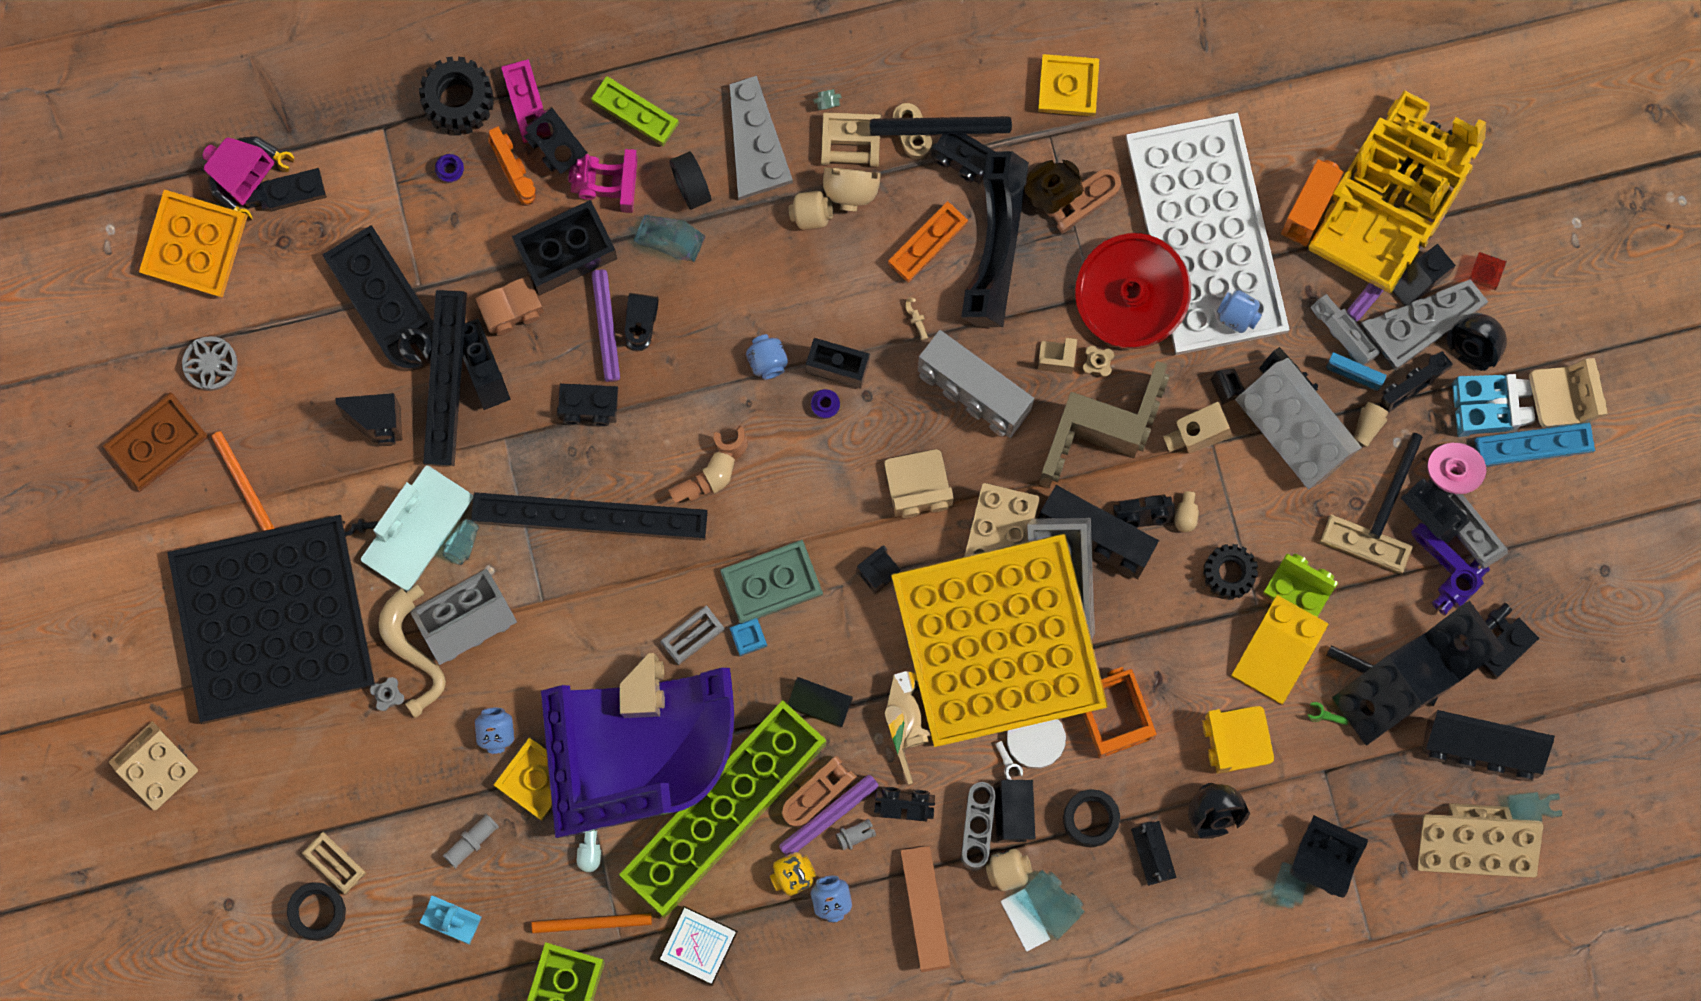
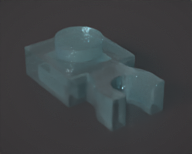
M1538 792L1507 797L1508 807L1512 818L1515 820L1543 822L1542 815L1550 818L1563 816L1562 810L1553 811L1549 807L1550 801H1558L1560 799L1559 793L1551 794L1543 800H1539Z

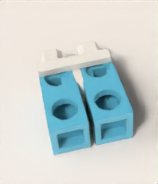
M1508 374L1506 376H1457L1452 382L1454 408H1458L1455 411L1458 437L1480 433L1515 432L1520 426L1529 425L1535 421L1533 406L1519 407L1518 399L1528 398L1532 395L1530 380L1516 379V374Z

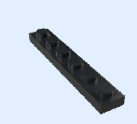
M436 290L423 460L425 465L455 466L467 292Z

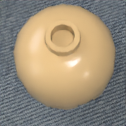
M824 167L823 188L826 196L832 202L840 204V210L857 211L858 206L867 205L874 200L878 193L881 173L873 172L872 174V172L833 168L832 174V168Z

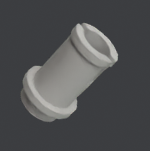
M869 819L846 830L844 828L840 829L836 837L842 850L847 848L852 850V846L876 836L874 829L862 832L872 827Z

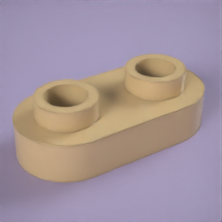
M910 103L899 105L893 113V118H902V115L905 113L911 114L912 118H923L918 107ZM898 135L905 153L910 158L923 159L931 152L932 138L930 135ZM921 139L923 144L915 146L913 140Z

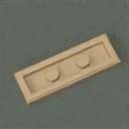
M1334 515L1329 516L1319 543L1398 574H1403L1413 546L1383 534L1380 539L1372 538L1369 535L1370 529Z

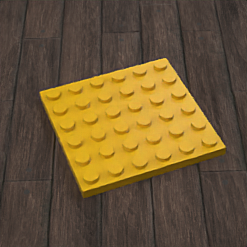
M1065 533L891 575L934 747L1107 708L1108 705Z

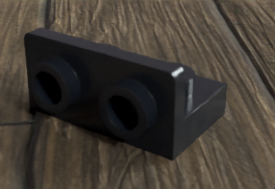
M560 383L559 405L557 408L558 420H563V423L568 425H579L580 421H590L592 425L602 427L609 426L610 423H616L618 386Z

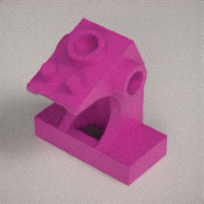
M625 149L624 163L617 165L599 164V158L589 156L588 154L581 159H577V162L570 167L568 181L572 183L571 192L579 194L578 197L585 200H593L596 196L620 198L621 212L633 213L638 162L637 150ZM596 174L612 175V187L595 185Z

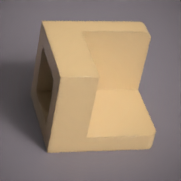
M1066 338L1065 343L1042 341L1038 370L1072 374L1077 339Z

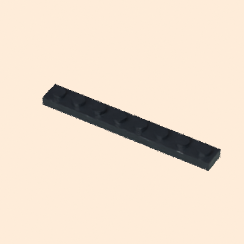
M474 492L471 522L476 524L705 541L708 510Z

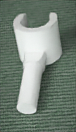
M1002 741L996 743L995 745L1005 765V778L1012 780L1008 773L1011 767L1017 768L1020 777H1022L1023 770L1021 766L1013 763Z

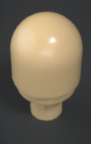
M1184 492L1183 502L1178 503L1175 510L1174 524L1181 532H1191L1197 526L1199 510L1198 506L1194 504V492Z

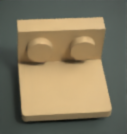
M153 721L109 761L113 769L153 810H157L198 772L193 763L166 737Z

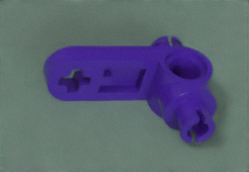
M1419 523L1411 531L1413 537L1451 574L1438 588L1440 595L1432 601L1435 609L1441 604L1444 605L1438 612L1446 616L1452 607L1458 609L1484 584L1482 577L1490 571V568L1483 569L1481 567L1478 569L1480 564L1476 559L1468 565L1444 541L1438 539L1425 524ZM1456 579H1466L1470 585L1469 590H1460L1456 585Z

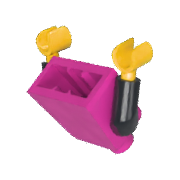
M258 136L241 137L237 140L228 137L223 140L218 148L214 145H208L203 151V159L208 161L204 166V171L209 175L207 184L212 198L220 206L245 213L253 220L251 213L247 209H240L237 206L238 203L242 206L245 204L275 164L272 158L277 161L279 170L289 172L290 168L283 165L281 160L289 159L291 162H294L293 154L287 151L277 152L278 148Z

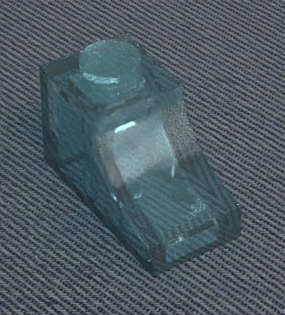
M644 215L634 241L641 246L666 253L675 259L695 262L706 236L684 220Z

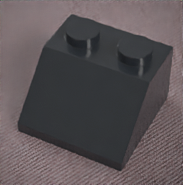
M394 393L335 398L336 405L342 416L373 443H378L379 446H392L396 444V441H403L401 406Z

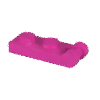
M529 59L501 67L523 143L528 142L524 137L528 133L524 128L527 125L526 120L536 118L544 112ZM544 122L538 125L536 131L538 136L542 135L543 138L551 136L548 123Z

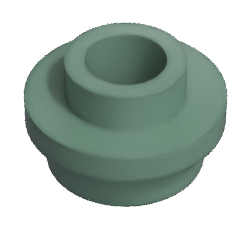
M834 89L818 92V98L813 99V102L817 104L818 110L830 109L841 106L839 99L842 96L841 94H835Z

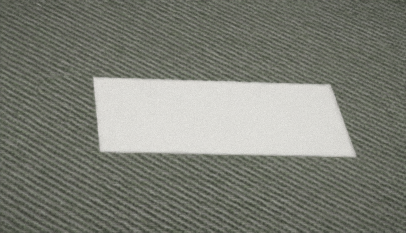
M1025 889L1001 901L1026 952L1050 940Z

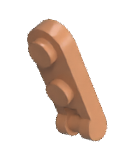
M1102 169L1082 182L1084 188L1082 195L1066 205L1073 212L1068 217L1062 211L1066 206L1061 207L1056 213H1046L1049 218L1053 217L1058 225L1056 227L1061 234L1067 232L1076 223L1118 194L1121 179L1115 171Z
M838 756L832 758L785 802L782 815L788 825L796 828L804 826L857 778L852 771L848 772L841 765L843 762ZM831 773L839 779L835 785L827 779Z

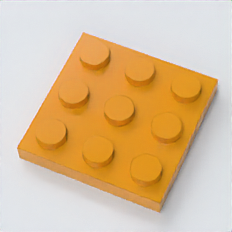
M164 189L139 273L223 298L248 215Z

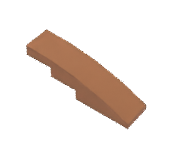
M930 846L900 850L921 972L951 968Z

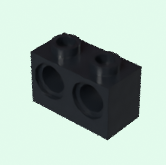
M552 106L524 127L528 132L524 135L525 139L534 150L539 146L546 156L542 160L551 172L557 169L562 174L575 164L577 159H581L588 153ZM544 122L551 124L553 127L552 135L546 139L540 138L536 132L538 125ZM561 145L569 147L571 155L566 161H559L554 155L556 148Z

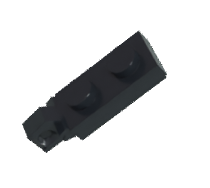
M315 168L264 181L257 186V190L253 191L245 205L248 209L262 206L263 210L270 209L272 212L326 198L320 169Z
M1443 351L1431 356L1426 367L1423 369L1420 367L1415 368L1406 376L1407 380L1399 385L1393 383L1382 392L1383 396L1380 406L1387 410L1388 413L1451 369L1452 362Z

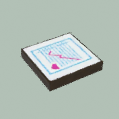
M683 906L658 961L713 986L738 931Z

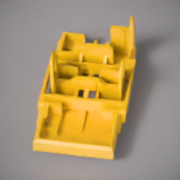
M1405 90L1399 99H1396L1387 113V119L1385 120L1380 117L1334 191L1333 200L1336 202L1330 205L1323 217L1325 220L1308 246L1309 251L1389 294L1392 293L1403 275L1407 264L1411 265L1419 251L1418 248L1420 246L1423 248L1427 246L1428 238L1433 236L1464 185L1467 174L1472 172L1473 165L1470 164L1471 159L1474 160L1486 138V122L1481 119L1477 121L1474 127L1455 117L1452 135L1436 128L1434 125L1426 123L1423 120L1430 110V103ZM1410 157L1414 161L1403 175L1401 174V163H1399V160L1405 162ZM1419 163L1425 165L1422 170L1423 175L1415 182L1410 176ZM1357 168V171H1356V173L1354 174V181H1353V180H1351L1350 178H1351L1352 174L1354 173L1355 169ZM1393 184L1398 185L1393 191L1389 202L1383 201L1382 199L1387 196ZM1404 188L1410 193L1404 201V207L1400 206L1398 209L1394 207V204Z

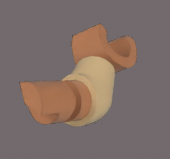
M741 425L736 429L738 439L732 444H724L721 434L714 432V441L719 452H714L708 466L702 469L703 472L696 476V480L691 481L689 479L668 490L675 503L687 497L690 502H693L700 498L699 494L703 492L705 495L712 491L715 494L728 485L734 466V458L740 457L748 446L747 436Z

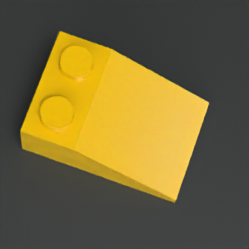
M1277 595L1231 677L1283 705L1329 624Z

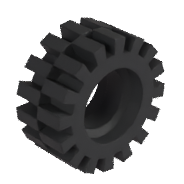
M1225 544L1221 548L1217 547L1209 555L1204 565L1203 577L1206 579V586L1211 588V593H1217L1218 597L1222 599L1228 597V600H1233L1235 597H1243L1245 593L1251 590L1258 576L1257 561L1254 562L1253 554L1246 552L1247 548L1242 547L1241 549L1238 547V544H1232V546ZM1233 561L1240 566L1242 575L1238 581L1230 583L1221 578L1219 568L1224 562Z

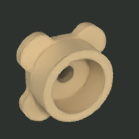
M1089 346L1086 349L1087 362L1083 365V370L1087 374L1092 373L1103 377L1109 376L1112 371L1110 362L1114 358V352L1111 349L1100 350L1095 346ZM1097 359L1101 360L1100 364L1096 363Z

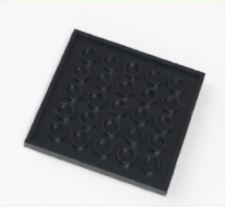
M341 515L167 552L201 724L366 689L376 684Z

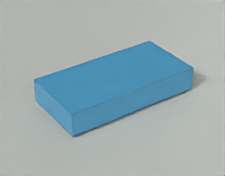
M1334 352L1326 365L1327 370L1376 391L1380 390L1387 376Z

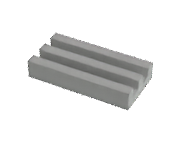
M706 605L663 638L660 643L679 666L723 632L725 628ZM705 615L708 616L709 619L684 639L673 647L670 645V642ZM711 625H715L713 630L680 655L677 654L680 649Z

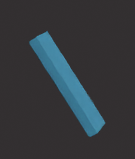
M1590 423L1477 437L1474 439L1476 451L1483 457L1486 467L1588 454L1595 451Z

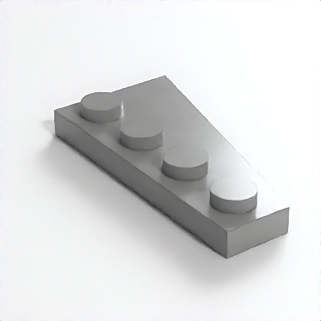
M757 76L730 84L738 201L792 184L793 179Z

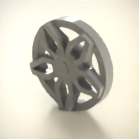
M212 336L193 341L186 349L182 359L183 372L188 381L196 388L206 391L218 390L229 384L234 378L238 366L236 353L230 344L221 338ZM212 342L218 344L212 348V351H210L209 346H207L205 343ZM200 345L205 349L203 354L199 353L198 346ZM224 346L220 355L216 354V351ZM193 350H194V351H195V355H196L199 359H194V358H193V359H191L190 361H188V360H189V357H190V355H191V353H192ZM228 351L232 357V366L228 362L222 361ZM195 363L198 364L196 369L188 368ZM222 365L226 366L230 371H221ZM202 372L200 374L201 383L195 381L190 374ZM216 374H218L219 376H227L221 382L213 384L216 379ZM206 375L211 376L207 385L205 381Z

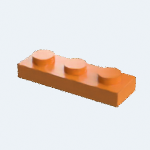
M947 201L888 260V265L909 283L968 224L969 220Z

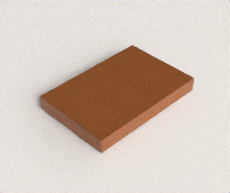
M170 392L102 447L138 491L141 492L209 437L174 394Z

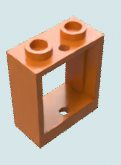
M1317 160L1287 218L1281 235L1307 247L1344 173L1336 163L1329 160Z
M1120 667L1107 672L1108 677L1101 679L1104 690L1126 683L1142 728L1103 741L1092 711L1082 713L1099 759L1154 740L1157 736L1132 669L1124 671V668Z

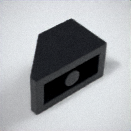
M1436 244L1406 268L1392 292L1403 306H1407L1451 275L1456 265L1439 244Z

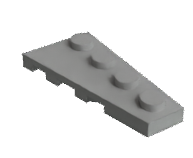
M1470 279L1439 291L1425 299H1419L1397 310L1394 309L1386 312L1377 318L1366 320L1360 326L1396 371L1447 334L1459 319L1470 313H1476L1487 305L1488 301Z

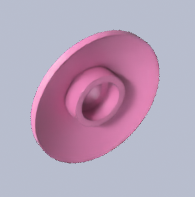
M1443 444L1432 452L1428 460L1427 468L1431 480L1446 492L1453 494L1470 493L1476 490L1485 479L1486 464L1483 457L1478 451L1466 444Z

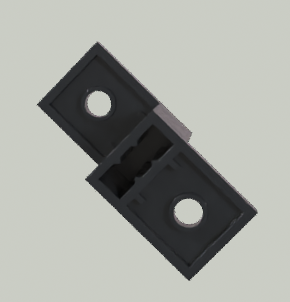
M1469 600L1426 633L1387 655L1334 695L1332 699L1367 746L1404 718L1450 690L1503 651L1504 647ZM1461 634L1468 638L1469 647L1462 644L1460 640ZM1366 700L1374 704L1375 712L1368 709Z

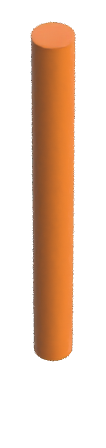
M221 431L214 433L211 438L262 531L275 529Z
M651 913L533 921L532 934L652 925Z

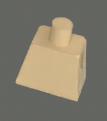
M1219 402L1177 420L1176 423L1179 430L1163 436L1169 452L1186 446L1189 453L1233 437ZM1193 429L1200 430L1199 434L1196 436L1189 435L1190 431Z

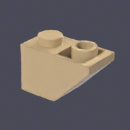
M654 653L647 654L620 683V714L624 718L660 717V708L665 706L664 691L660 690L659 679H664L663 661H659V658Z

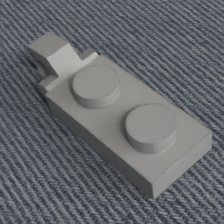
M1327 294L1311 306L1316 317L1326 324L1332 336L1344 345L1354 361L1365 365L1380 354V349L1347 313L1345 308L1340 310Z

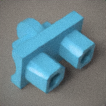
M431 896L420 924L470 945L482 917L435 896Z

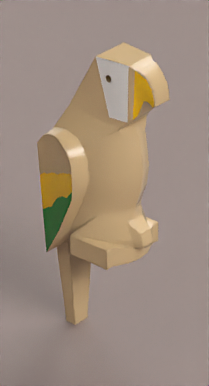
M904 671L893 676L889 700L884 714L908 784L911 785L913 781L904 749L928 743L930 733L921 727L920 709L915 698L912 696L915 683L918 681L917 676L914 672Z

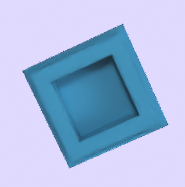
M757 618L730 628L740 657L767 647Z

